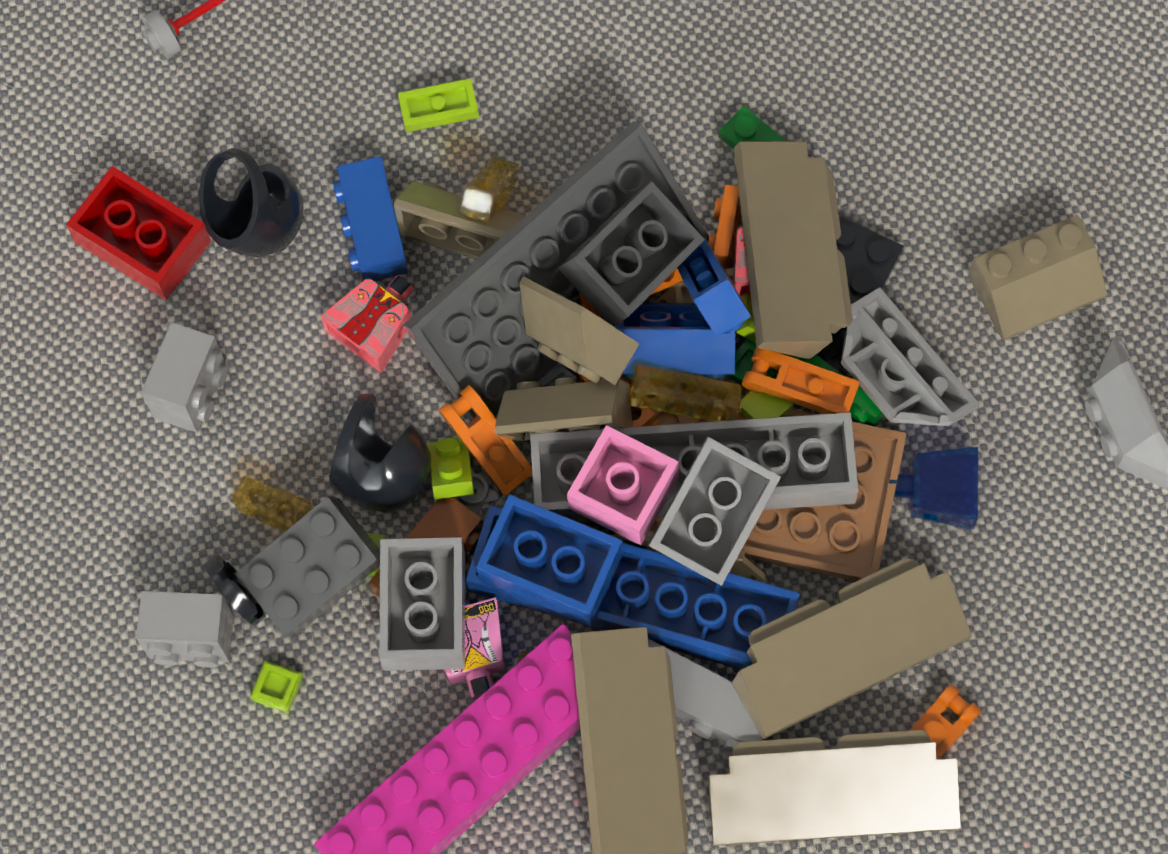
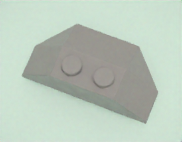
M880 287L851 304L853 320L846 327L841 364L854 380L860 381L859 386L890 422L950 426L979 407V402Z
M1121 336L1114 337L1086 398V412L1093 423L1097 422L1102 433L1100 437L1102 448L1108 458L1113 457L1117 468L1168 489V440Z

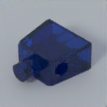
M978 447L915 454L912 462V473L898 474L897 480L889 481L890 484H896L894 497L911 498V517L974 530L978 520Z

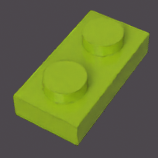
M471 78L398 93L406 133L479 118Z
M445 438L438 442L428 443L431 452V478L434 500L474 494L469 450L460 439Z

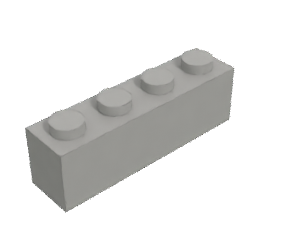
M648 639L649 647L662 646ZM666 648L671 663L676 717L689 723L688 728L695 734L709 739L712 735L726 742L724 747L731 753L733 747L739 742L763 740L731 681Z

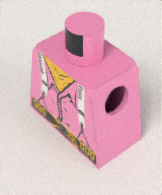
M496 597L465 606V669H443L450 685L467 681L471 699L477 700L493 686L490 674L501 672L505 669L500 616Z

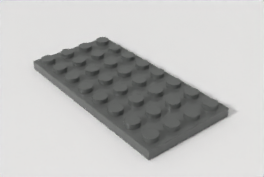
M635 121L629 124L403 324L455 400L461 397L459 392L470 385L497 419L504 391L517 390V383L537 382L561 365V363L537 351L536 348L539 342L526 335L519 283L524 276L582 306L579 291L562 274L558 267L634 192L652 181L704 239L706 238L707 242L709 241L708 233L642 124ZM472 409L465 413L470 421L477 417Z

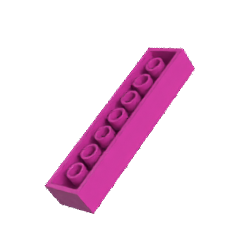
M564 624L558 627L317 840L314 845L321 854H440L580 729L572 633Z

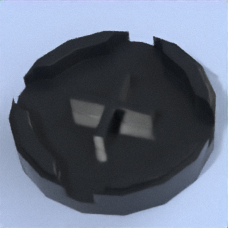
M215 555L205 563L206 571L214 584L248 623L255 626L266 617V612L257 602L254 605L250 600L252 594L235 574L237 570L229 562L223 560L220 555Z

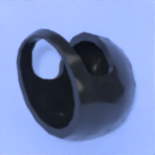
M236 148L219 152L206 164L201 175L198 196L200 216L203 223H205L206 231L219 246L231 252L259 258L285 250L296 237L304 220L303 198L289 174L280 167L269 163L258 166L250 154ZM235 157L245 165L248 174L242 179L233 199L226 201L216 194L214 181L218 169L224 161Z
M372 393L360 394L353 404L340 434L331 464L329 483L342 497L364 509L390 513L407 506L422 492L430 476L431 452L423 435L413 424L404 431L394 445L385 442L374 428L376 396Z

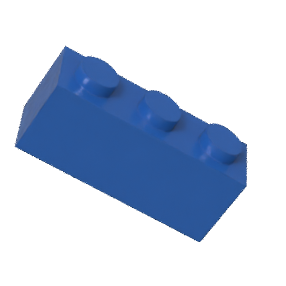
M382 157L337 166L340 180L332 182L337 203L345 202L347 214L340 215L345 238L353 236L355 248L348 249L353 272L361 271L363 281L365 279L377 281L395 277L396 275L408 274Z
M705 238L677 269L693 301L715 336L719 337L724 333L729 334L738 330L751 315Z

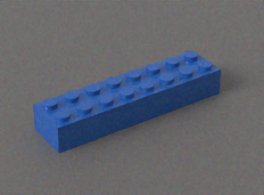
M489 506L466 577L469 592L489 598L496 597V600L590 626L479 580L476 566L502 511L501 508ZM623 543V555L590 627L604 631L647 627L648 639L665 646L667 649L742 670L753 664L747 654L750 648L749 635L751 632L797 610L800 593L728 573L721 586L664 554Z

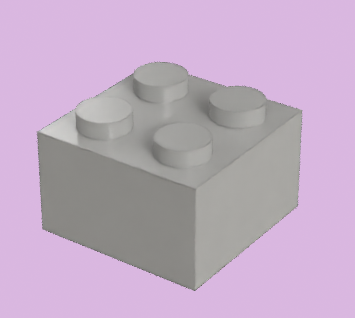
M172 322L170 323L141 391L154 419L198 433L201 423H206L209 420L214 406V402L211 399L216 387L221 388L228 373V366H226L215 336Z
M141 591L136 639L148 657L154 659L156 664L174 666L178 664V660L194 661V665L200 667H217L218 662L229 663L234 615L221 594Z

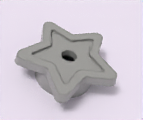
M484 470L477 474L472 473L473 489L477 490L475 495L454 497L477 515L483 504L495 502L499 499V495L488 486L489 477Z

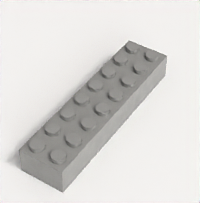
M851 413L615 428V430L679 461L680 477L657 517H663L707 437L781 476L763 510L856 503L858 479ZM604 429L530 434L534 505L576 522L592 521L569 509L567 493Z

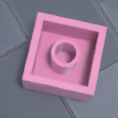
M606 425L567 493L569 509L642 545L680 477L679 461Z

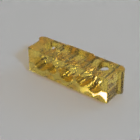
M493 156L465 188L460 214L488 222L496 211L505 205L510 198V194L514 191L520 164Z
M637 365L635 366L634 378L632 380L631 406L712 422L732 421L735 414L741 412V386L739 384L709 379L704 376ZM654 394L656 397L648 398L647 395ZM721 407L722 410L715 411L713 408Z
M248 476L243 477L230 501L235 505L237 511L284 532L315 507L311 505L309 500L282 488H272ZM261 496L264 497L267 506L269 504L274 505L270 508H265L262 502L252 504L251 500ZM286 510L294 511L290 517H281L282 513Z

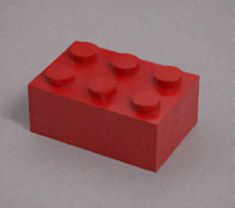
M111 166L66 224L77 245L164 300L170 297L211 243L205 223Z

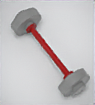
M208 0L175 21L171 18L165 21L155 9L142 17L147 28L143 32L144 37L154 51L160 49L163 55L169 59L181 51L176 36L180 34L178 29L226 0Z

